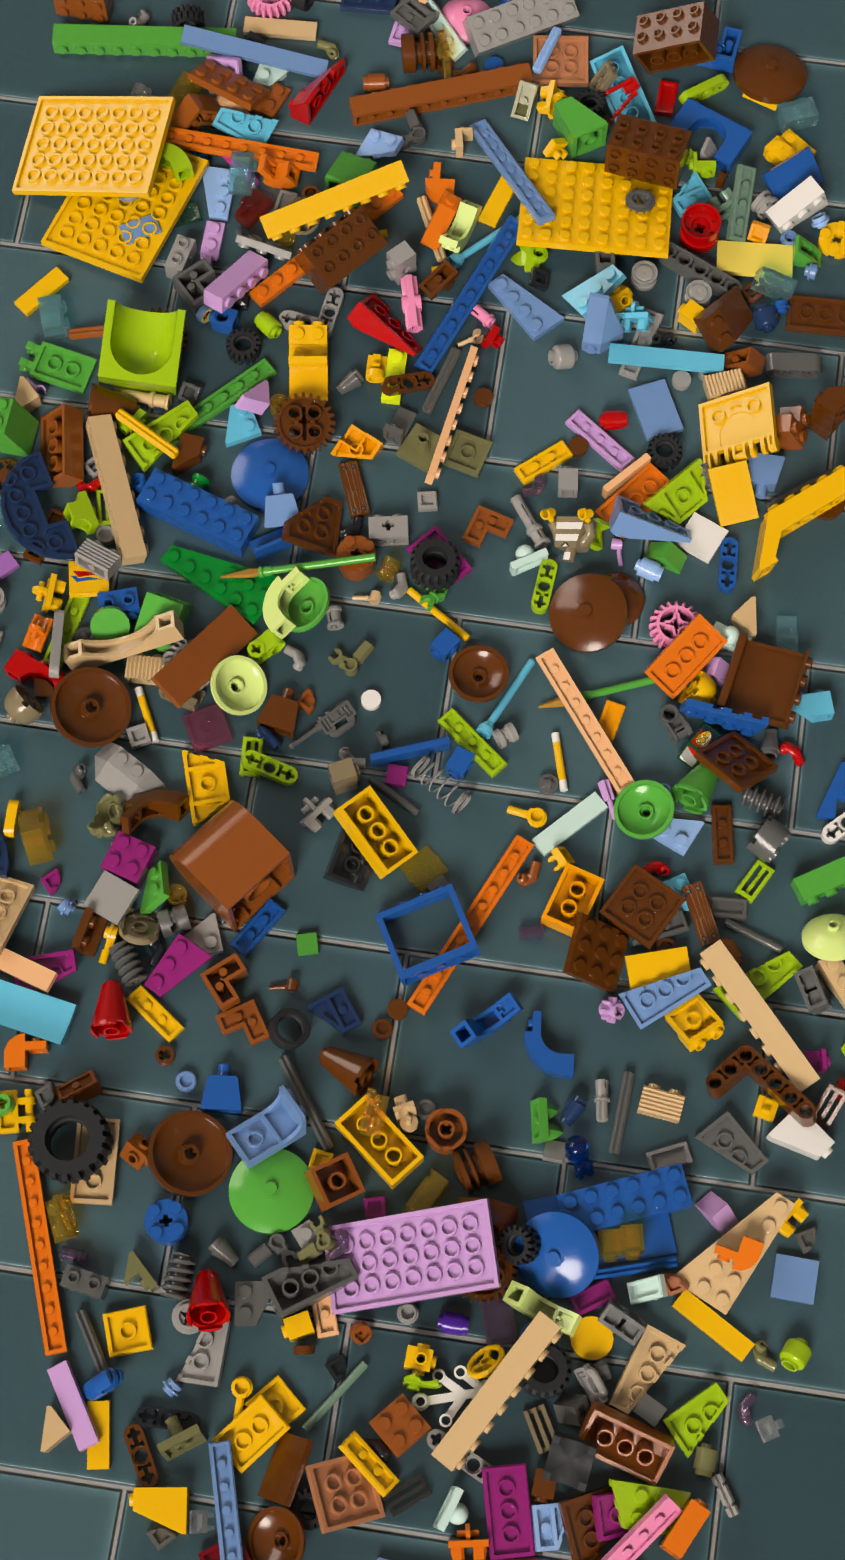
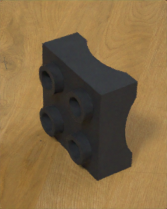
M555 1431L542 1478L563 1483L585 1492L599 1444Z

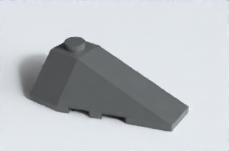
M347 1258L291 1268L283 1267L261 1277L270 1302L280 1322H282L283 1319L299 1314L359 1279V1276L350 1259Z

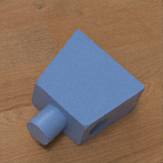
M758 453V457L752 458L750 455L747 465L752 488L755 490V498L765 499L767 492L775 491L785 457Z
M284 482L272 483L273 495L266 496L265 528L283 526L286 520L299 513L293 493L285 494Z

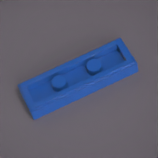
M270 898L235 937L230 946L247 958L283 917L286 910Z

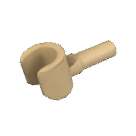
M475 329L471 337L458 342V347L472 342L475 344L482 343L484 335L479 336L481 329Z
M372 590L370 596L353 595V600L368 601L373 605H377L382 596L379 591Z

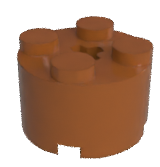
M346 536L339 544L336 555L337 558L376 554L374 543L363 536ZM377 561L338 566L346 579L362 581L374 573Z
M441 1108L429 1115L425 1124V1139L432 1150L442 1155H449L452 1152L459 1151L464 1146L468 1127L464 1116L459 1111L451 1108ZM442 1128L446 1130L450 1128V1134L443 1135Z

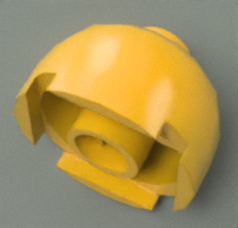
M700 671L690 681L689 687L683 689L678 702L682 703L689 698L714 704L717 700L715 697L717 686L714 679L707 673Z

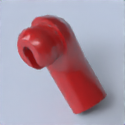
M99 477L87 484L84 481L77 484L79 492L86 491L87 494L101 488Z
M784 741L783 744L779 745L781 754L789 753L792 755L796 767L805 764L798 746L789 741Z
M652 861L642 867L649 874L668 876L670 874L669 866L662 862Z

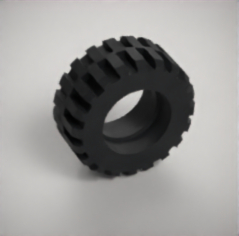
M68 1098L67 1101L62 1099L56 1100L55 1105L51 1106V1104H48L44 1107L46 1110L43 1113L38 1112L35 1116L37 1121L35 1123L32 1122L29 1127L32 1131L31 1134H28L27 1141L30 1143L28 1151L32 1156V1161L40 1171L50 1179L57 1180L63 1184H67V1182L79 1184L80 1180L86 1182L91 1179L90 1176L95 1173L97 1175L101 1172L99 1168L102 1165L106 1166L109 1161L107 1156L112 1153L111 1143L113 1142V1135L110 1132L109 1123L96 1107L89 1105L83 1100L76 1101L75 1098ZM72 1122L84 1125L90 1135L89 1144L84 1153L73 1160H61L56 1157L51 1149L52 1138L56 1131L63 1125Z

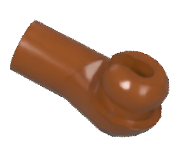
M532 861L529 872L519 873L516 876L518 884L520 886H528L536 882L541 863Z

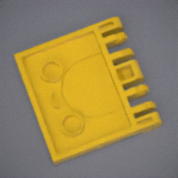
M770 382L698 404L703 465L706 472H708L707 469L723 465L720 455L723 453L727 464L733 463V459L734 462L750 460V455L752 458L758 457L756 443L759 442L763 455L769 454V451L773 453L780 450L776 429L773 388Z

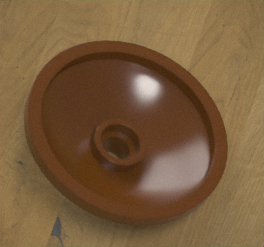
M608 572L602 574V576L615 582L626 597L629 608L626 626L634 623L642 614L645 604V595L641 585L633 577L625 573Z
M484 645L464 648L455 655L449 667V681L453 690L461 698L474 703H484L497 698L505 690L509 680V668L505 658L497 650ZM476 677H481L482 680H481V681H476L475 678H476Z
M271 1506L263 1509L255 1516L247 1535V1548L251 1560H302L306 1548V1535L301 1520L292 1510L283 1506Z

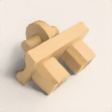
M406 1094L395 1097L394 1102L396 1106L393 1107L398 1129L407 1133L415 1131L418 1128L419 1121L413 1100L408 1102Z

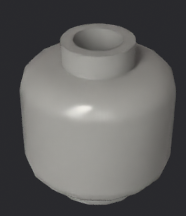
M571 344L554 345L548 353L549 364L556 370L571 369L578 360V353Z

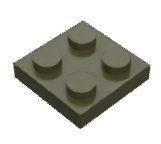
M457 429L447 449L442 465L478 478L493 446V442Z

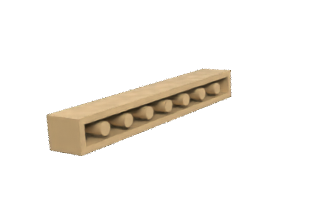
M111 414L89 416L85 426L116 548L121 555V566L144 563L147 555H149L148 545L144 544L143 526L139 525V510L134 505V491L130 490V475L125 470V456L121 455V440L116 436V422L112 420Z
M718 940L701 952L702 959L699 961L706 971L710 968L714 973V976L711 978L718 988L723 986L727 991L724 996L729 1003L737 1005L739 1010L736 1013L743 1022L747 1020L752 1027L749 1031L755 1039L760 1037L764 1043L761 1046L768 1057L772 1055L777 1061L774 1063L777 1070L781 1074L785 1072L789 1078L788 1081L800 1092L817 1082L820 1077L723 942Z
M539 1311L431 1455L451 1472L455 1471L456 1468L460 1471L467 1462L465 1457L469 1451L474 1452L480 1445L481 1441L479 1438L483 1433L488 1434L495 1425L492 1421L497 1414L501 1416L508 1408L506 1402L511 1396L515 1398L521 1391L522 1387L520 1384L524 1378L526 1380L530 1379L536 1371L533 1367L537 1361L542 1362L549 1354L547 1348L550 1344H556L563 1335L560 1332L563 1327L543 1311Z

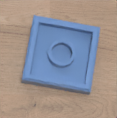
M776 1253L770 1297L814 1305L819 1261Z

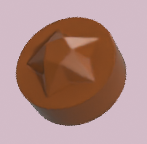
M358 1321L351 1326L349 1336L356 1344L363 1345L371 1339L372 1329L366 1322Z

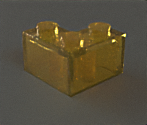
M42 807L19 812V831L30 866L54 860L53 852H56L57 849L54 839L50 840L48 835L51 834L48 813H43Z
M642 1224L620 1225L619 1229L597 1230L596 1232L600 1245L601 1259H604V1262H615L617 1258L625 1257L626 1261L638 1260L645 1251Z

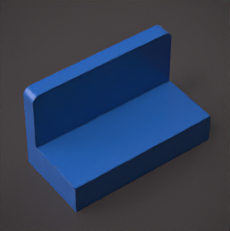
M283 528L249 542L257 561L293 547V544L282 541Z

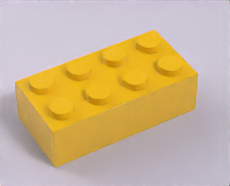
M371 786L365 788L333 812L335 818L380 880L418 853L415 846Z
M367 1094L335 1122V1128L392 1190L424 1162V1156Z

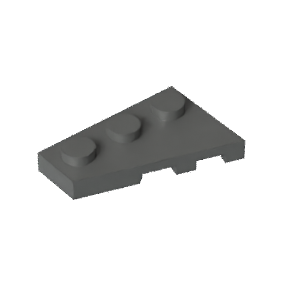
M728 1111L695 1137L751 1175L769 1162Z

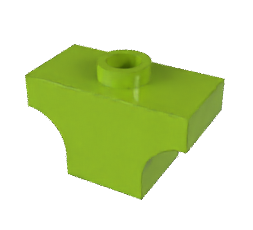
M86 491L78 492L75 501L67 503L63 512L64 517L71 529H82L87 535L95 534L99 525L96 509L91 505Z

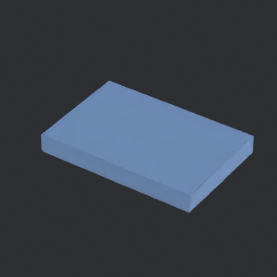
M665 379L628 389L630 400L646 442L652 440L654 436L658 437L659 433L662 436L668 433L669 436L683 432V425Z

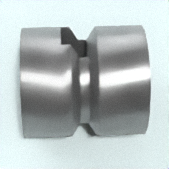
M184 903L174 906L172 911L165 909L156 912L164 938L175 935L177 930L184 932L192 929Z

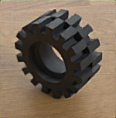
M182 4L180 8L175 7V10H172V27H184V24L193 27H205L204 11L199 6L196 7L194 4L192 6H189V4L183 6Z
M591 89L590 92L584 90V94L580 92L579 96H575V99L586 107L595 105L589 109L604 119V116L607 115L606 98L599 90H596V92H594V89Z
M242 327L241 331H238V328L235 329V334L232 331L229 333L230 337L227 336L226 350L229 359H233L235 364L239 361V365H243V362L249 365L250 360L254 363L255 358L258 359L259 354H261V344L259 336H256V332L253 330L251 333L249 328L245 331L244 327ZM240 342H248L251 345L247 351H239L236 349V346Z
M659 433L658 437H652V440L649 442L647 453L651 457V463L655 467L658 466L660 471L662 468L668 471L669 467L672 470L681 461L683 453L682 443H679L680 439L678 437L674 439L673 434L668 437V433H665L664 436ZM660 447H668L672 450V455L662 457L658 454L657 450Z
M521 1224L509 1226L503 1230L502 1233L504 1235H500L499 1238L503 1240L499 1243V1247L502 1246L503 1250H500V1254H505L503 1259L508 1260L509 1264H529V1262L535 1260V1257H538L539 1254L536 1251H540L541 1247L537 1246V1243H541V1241L536 1239L538 1233L533 1232V1227ZM518 1236L524 1242L522 1253L517 1251L515 1245Z
M306 1488L296 1493L289 1509L299 1517L304 1530L312 1531L318 1529L320 1525L317 1515L308 1519L301 1514L302 1504L308 1500L313 1501L311 1490Z

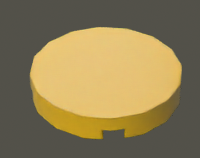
M589 1316L582 1318L574 1336H570L573 1351L584 1360H600L609 1353L613 1345V1332L598 1322V1317Z

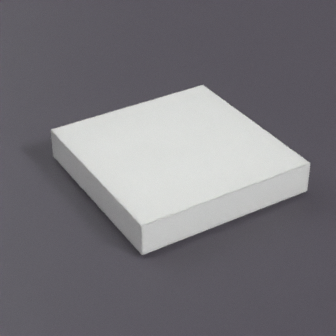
M694 512L685 526L691 533V542H675V545L709 564L729 531Z

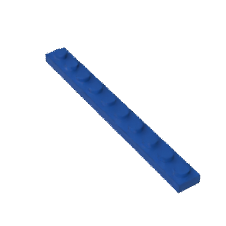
M509 215L415 361L414 366L421 371H428L430 373L434 371L516 242L518 220L512 215Z

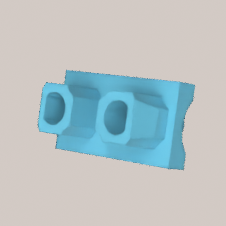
M632 301L631 306L626 307V313H616V316L620 318V325L624 327V333L632 331V323H637V331L648 332L650 322H654V316H650L649 312H645V306H640L638 301Z

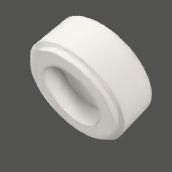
M367 690L361 696V704L366 710L374 711L381 705V696L375 690Z

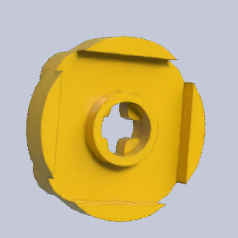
M845 221L829 223L820 230L818 247L824 255L834 256V259L845 258ZM834 238L841 239L840 243L837 241L833 242Z

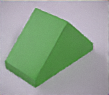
M796 235L793 245V266L806 267L807 264L810 265L813 262V264L819 265L820 268L822 250L802 236Z
M671 541L651 542L645 554L646 558L660 563V566L677 574L681 573L687 559V555Z

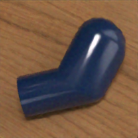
M260 725L254 730L255 736L258 739L264 737L274 750L281 747L282 743L266 726Z

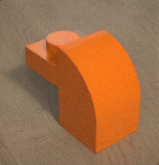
M267 153L260 155L257 171L264 177V184L279 189L297 187L300 170L292 162L277 163Z
M434 162L433 169L429 170V178H425L426 195L433 203L437 204L445 190L455 195V179H441V162Z
M25 1033L14 1036L9 1040L4 1049L5 1070L7 1072L28 1071V1054L49 1053L48 1042L42 1038H31V1041H28Z
M743 1235L738 1251L717 1244L714 1253L718 1254L717 1258L729 1263L730 1259L734 1260L732 1269L741 1271L749 1269L756 1264L764 1243Z

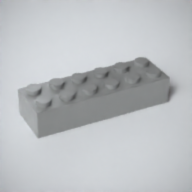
M512 0L466 17L462 24L476 58L533 37V35L552 30L554 26L560 27L573 22L580 15L574 0Z

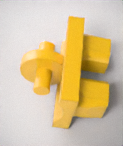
M550 80L549 86H541L540 96L542 99H546V101L537 102L536 107L539 114H547L549 119H553L554 103L559 99L568 98L564 94V90L557 88L556 80Z
M51 573L46 587H44V581H39V586L32 587V593L37 595V601H42V596H44L41 610L43 613H47L49 610H60L62 607L63 599L55 598L53 594L54 592L63 594L66 582L57 579V574Z
M800 1198L795 1202L794 1208L778 1231L786 1238H789L796 1230L788 1222L789 1218L793 1216L799 1223H802L809 1215L802 1206L804 1202Z

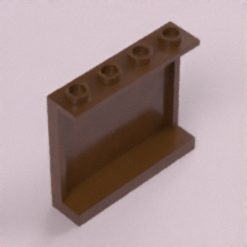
M740 633L717 702V708H731L735 714L751 713L753 714L752 718L762 720L763 716L770 718L768 725L788 730L790 723L794 724L797 712L794 711L795 707L801 703L802 694H800L802 687L805 688L807 683V669L811 670L813 664L811 651L807 649L806 654L750 641L747 634Z

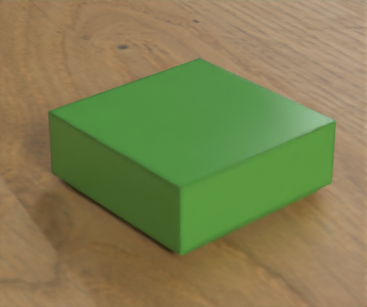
M316 932L296 935L298 956L319 954Z

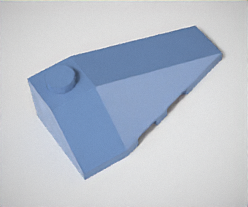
M590 292L582 339V351L589 354H601L609 349L610 343L619 344L622 342L624 327L620 325V318L614 312L615 307L610 296Z
M617 495L609 520L610 532L617 537L623 536L628 539L691 542L692 537L688 529L671 520L663 521L656 512L651 511L648 513L640 509L641 504Z

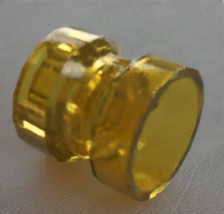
M275 394L270 398L272 417L274 414H278L276 412L277 407L282 408L281 401L288 403L285 395Z
M385 556L382 560V566L377 569L375 575L386 583H393L395 572L400 570L401 563L395 558Z
M180 884L170 886L168 902L172 908L183 903L186 906L188 903L187 891Z

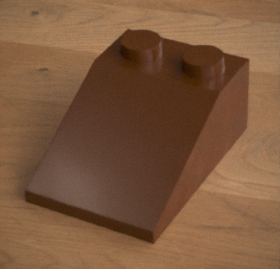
M734 286L695 316L693 320L710 351L723 352L740 337L753 318L738 286Z

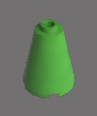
M699 763L674 785L671 795L676 803L681 802L684 805L682 807L684 810L700 815L709 808L718 777L707 767Z

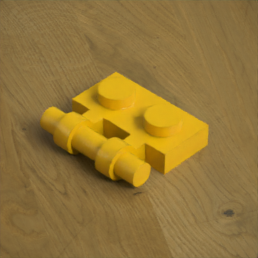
M17 1089L0 1091V1094L12 1096L16 1103L11 1113L0 1118V1135L20 1133V1124H26V1132H31L32 1130L29 1127L32 1122H36L33 1107L35 1105L33 1089H25V1097L20 1098ZM4 1100V1104L0 1105V1107L5 1108L7 1101ZM25 1105V1116H19V1106Z

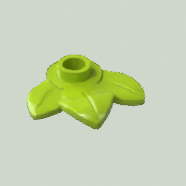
M519 246L521 251L511 257V261L514 264L524 266V271L530 272L531 268H539L540 264L548 259V250L540 247Z
M411 1374L404 1377L402 1386L407 1388L409 1392H419L422 1388L438 1389L442 1387V1384H439V1379L423 1381L422 1376Z

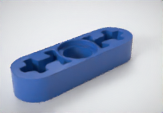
M732 537L723 539L720 545L717 587L722 593H731L736 585L739 544ZM727 544H731L732 547L730 555H727ZM725 561H730L734 567L732 569H725L722 564ZM726 575H729V587H726L724 583Z

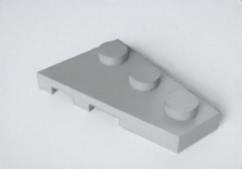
M238 228L235 239L238 246L249 249L250 246L256 248L258 253L267 255L268 252L274 254L276 259L285 261L286 258L290 260L292 249L272 241L264 243L262 242L263 239L254 234L246 236L243 234L244 230Z
M226 1321L220 1330L212 1332L201 1331L194 1349L188 1355L185 1361L186 1364L175 1381L215 1388L220 1387L231 1321L228 1323Z

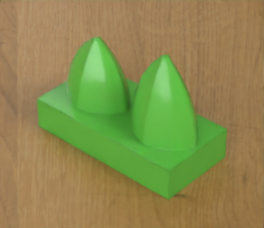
M539 1097L530 1101L532 1144H541L560 1137L563 1131L558 1126L548 1123V1119L554 1117L558 1113V1109L553 1104L547 1102V1098Z

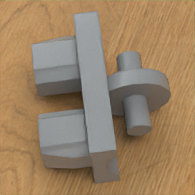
M316 796L311 800L305 797L302 800L305 806L300 811L303 814L309 810L311 812L299 824L302 827L307 826L314 833L323 826L316 818L320 813L327 820L334 816L335 808L331 804L333 800L330 797L324 798L317 806L315 804L319 799Z

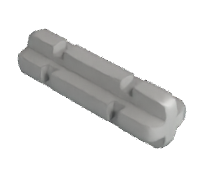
M718 1473L712 1476L711 1480L714 1486L717 1487L716 1491L723 1506L726 1507L725 1511L728 1517L731 1518L738 1515L739 1509L737 1505H734L735 1500L728 1485H725L726 1480L723 1474Z

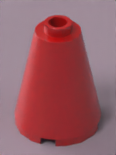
M107 980L101 986L90 1026L91 1035L99 1039V1035L106 1036L105 1040H121L127 1038L129 1032L131 1034L133 1032L123 985L117 980Z
M209 1269L197 1274L186 1312L188 1324L191 1327L192 1325L198 1327V1330L202 1332L220 1330L226 1321L227 1323L230 1321V1309L218 1274Z

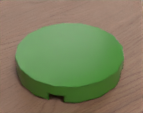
M110 605L101 607L91 617V633L96 640H108L126 636L130 631L129 617L119 607Z

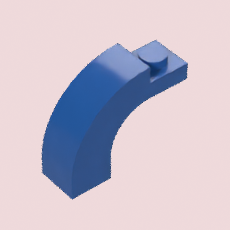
M509 992L490 1008L473 1018L464 1019L449 1032L461 1049L467 1048L500 1030L524 1008L514 993Z
M533 1011L532 1017H528V1029L532 1031H524L523 1034L524 1047L528 1057L539 1070L547 1075L562 1079H573L574 1054L556 1053L544 1044L541 1037L542 1011Z

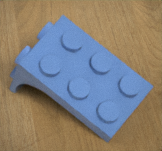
M284 1085L279 1087V1094L270 1106L226 1132V1138L248 1169L306 1135L307 1113L302 1105H297L294 1101L295 1096L290 1089H286Z

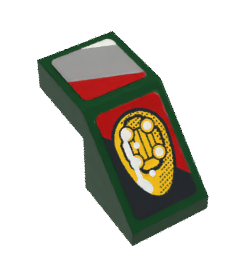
M705 722L687 742L677 759L693 770L699 764V761L694 758L696 751L719 739L722 734Z

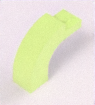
M468 200L460 202L450 229L440 236L439 243H442V248L457 254L464 249L475 228L482 206Z
M297 567L289 572L284 579L279 576L275 578L268 588L263 602L264 621L270 631L280 639H284L296 627L289 616V604L293 596L310 580Z
M513 1280L502 1299L508 1305L531 1319H534L539 1311H543L563 1327L560 1332L571 1337L574 1336L582 1320L579 1314L548 1301L531 1288Z

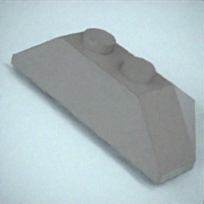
M110 743L105 745L95 755V781L111 794H119L124 803L144 792L169 790L148 767L117 744Z

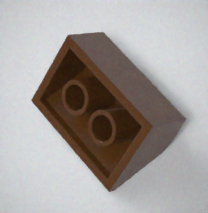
M845 386L828 387L823 393L819 392L814 399L816 403L811 408L813 412L810 414L808 428L826 441L845 419Z

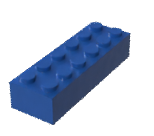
M154 468L136 499L139 510L241 558L249 547V542L253 540L260 527L258 515L157 468Z
M681 1163L559 1194L555 1198L558 1210L567 1211L579 1216L592 1228L594 1233L691 1209L693 1206Z

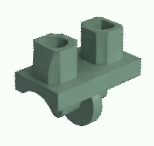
M730 187L719 193L724 203L721 204L717 196L706 201V204L712 205L719 213L722 211L720 215L721 220L726 219L729 221L733 195Z

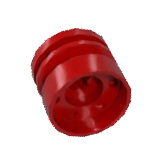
M696 203L685 210L679 232L680 242L684 248L697 254L706 253L714 248L717 244L721 227V216L717 209L710 204Z

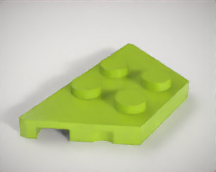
M695 459L642 504L676 524H681L708 501L707 491L705 490V476H702L700 465L703 464L702 459Z
M609 1479V1486L612 1487L615 1497L613 1499L615 1508L619 1513L620 1526L629 1530L665 1494L681 1509L691 1495V1492ZM673 1522L661 1533V1535H666Z

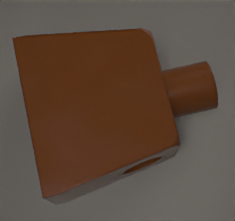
M284 688L282 696L272 694L257 719V725H264L273 733L294 739L300 711L299 702L293 700L296 692L293 689Z

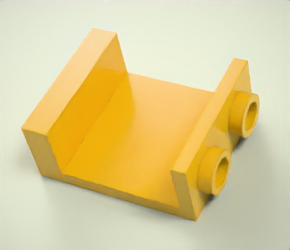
M289 356V397L293 400L294 393L298 397L302 396V392L305 393L306 397H309L310 393H312V399L320 396L319 402L321 403L326 400L325 406H328L327 356Z

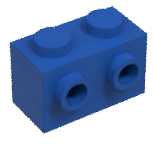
M137 587L97 593L99 609L109 605L116 606L128 615L129 620L139 617L141 607Z

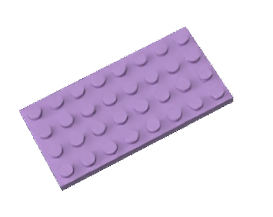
M487 1198L327 1227L332 1235L337 1238V1245L331 1251L325 1250L326 1261L349 1258L359 1276V1279L330 1295L332 1315L501 1287L490 1202Z

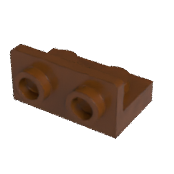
M86 907L71 944L73 950L94 957L108 920L96 915L94 909Z

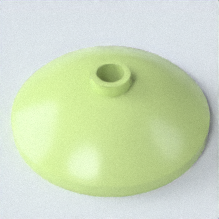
M241 655L230 656L220 661L212 672L210 687L213 698L219 707L227 713L238 716L247 715L256 711L263 704L267 694V680L262 668L254 660ZM232 684L235 686V691L231 688Z
M824 914L810 920L802 930V944L811 955L822 960H845V915Z

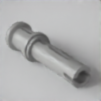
M520 494L512 497L510 502L527 529V536L531 537L534 542L535 550L546 548L551 543V540L545 536L542 525L535 521Z

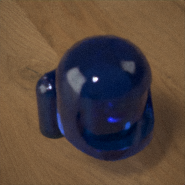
M580 1135L571 1136L565 1143V1153L568 1161L575 1164L576 1178L583 1179L585 1174L592 1176L594 1174V1165L591 1160H588L590 1149L587 1140Z

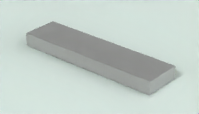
M646 309L645 312H649L650 316H654V322H650L648 332L636 331L631 345L651 347L653 344L652 337L657 334L664 315ZM621 365L618 375L637 381L642 367Z

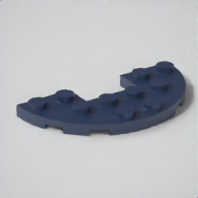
M41 452L32 453L21 459L5 478L0 497L3 521L15 540L29 551L51 559H74V553L77 551L78 546L68 521L63 520L48 525L36 493L52 489L53 483Z

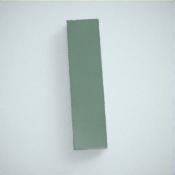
M743 164L737 165L726 240L745 242L757 168Z

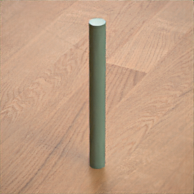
M361 1361L302 1427L309 1432L369 1366L364 1361Z

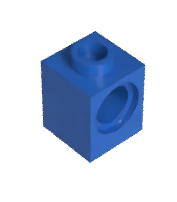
M228 308L222 314L216 310L211 311L209 322H211L212 330L228 335L231 331L235 333L239 323L238 310Z
M446 627L430 643V653L436 660L446 663L461 647V639Z
M457 745L446 764L445 772H447V775L451 776L452 779L464 781L475 762V754Z

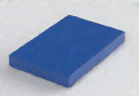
M810 147L804 148L762 174L768 190L773 197L775 196L779 200L809 176H812L818 184L824 181Z

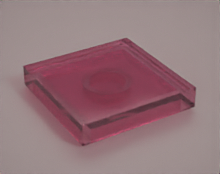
M218 704L182 716L195 754L233 741L222 708Z

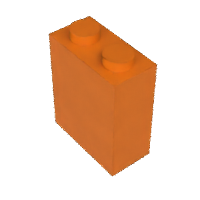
M699 1498L688 1500L682 1509L683 1512L675 1519L659 1547L675 1559H681L711 1512L707 1510L708 1505Z

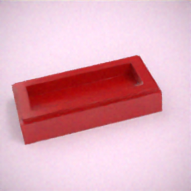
M665 80L660 81L654 115L672 118L679 83Z

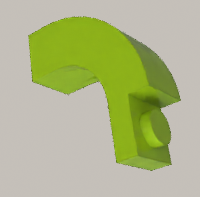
M165 142L159 165L170 169L177 183L194 177L192 164L185 152L179 147Z

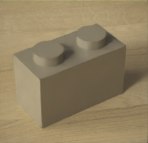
M351 757L328 764L329 778L335 796L358 789V781H361L358 764L353 763Z

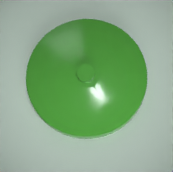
M281 1149L250 1169L247 1168L242 1160L232 1173L229 1183V1200L235 1215L246 1227L261 1234H281L292 1230L306 1218L314 1201V1194L304 1175L309 1168L297 1155L285 1149Z

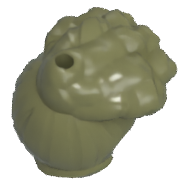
M106 793L96 804L97 813L93 817V821L87 825L91 835L98 838L116 837L122 825L120 822L121 815L125 812V803L119 794Z

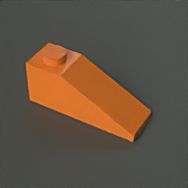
M447 190L444 191L420 243L435 251L438 250L441 244L439 243L440 236L447 232L462 200L461 198Z

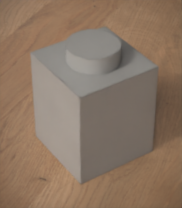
M571 466L559 468L557 497L577 498L578 468Z

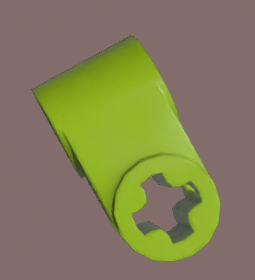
M267 629L261 636L248 644V658L260 665L274 654L280 652L286 643L283 639L272 633L270 629Z

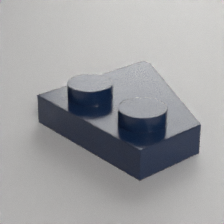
M343 987L307 1005L309 1011L343 1035L362 1025Z

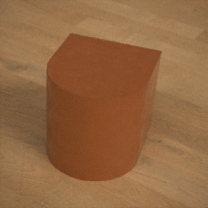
M234 800L227 803L169 855L172 863L189 885L234 932L258 912L270 898L272 899L295 878L290 852L247 809Z

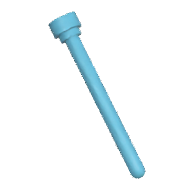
M500 228L463 252L451 254L447 257L448 262L455 269H458L463 265L466 258L491 243Z
M530 658L526 662L488 720L480 723L477 727L476 732L480 736L490 739L492 731H494L493 725L535 665L534 659Z

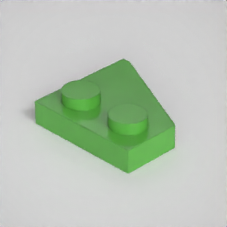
M160 860L148 871L140 914L148 916L170 897L166 862Z

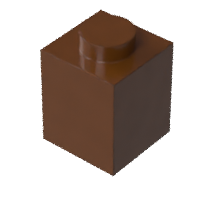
M536 1468L531 1496L535 1497L534 1501L548 1504V1500L552 1501L554 1498L556 1482L543 1479L544 1469Z

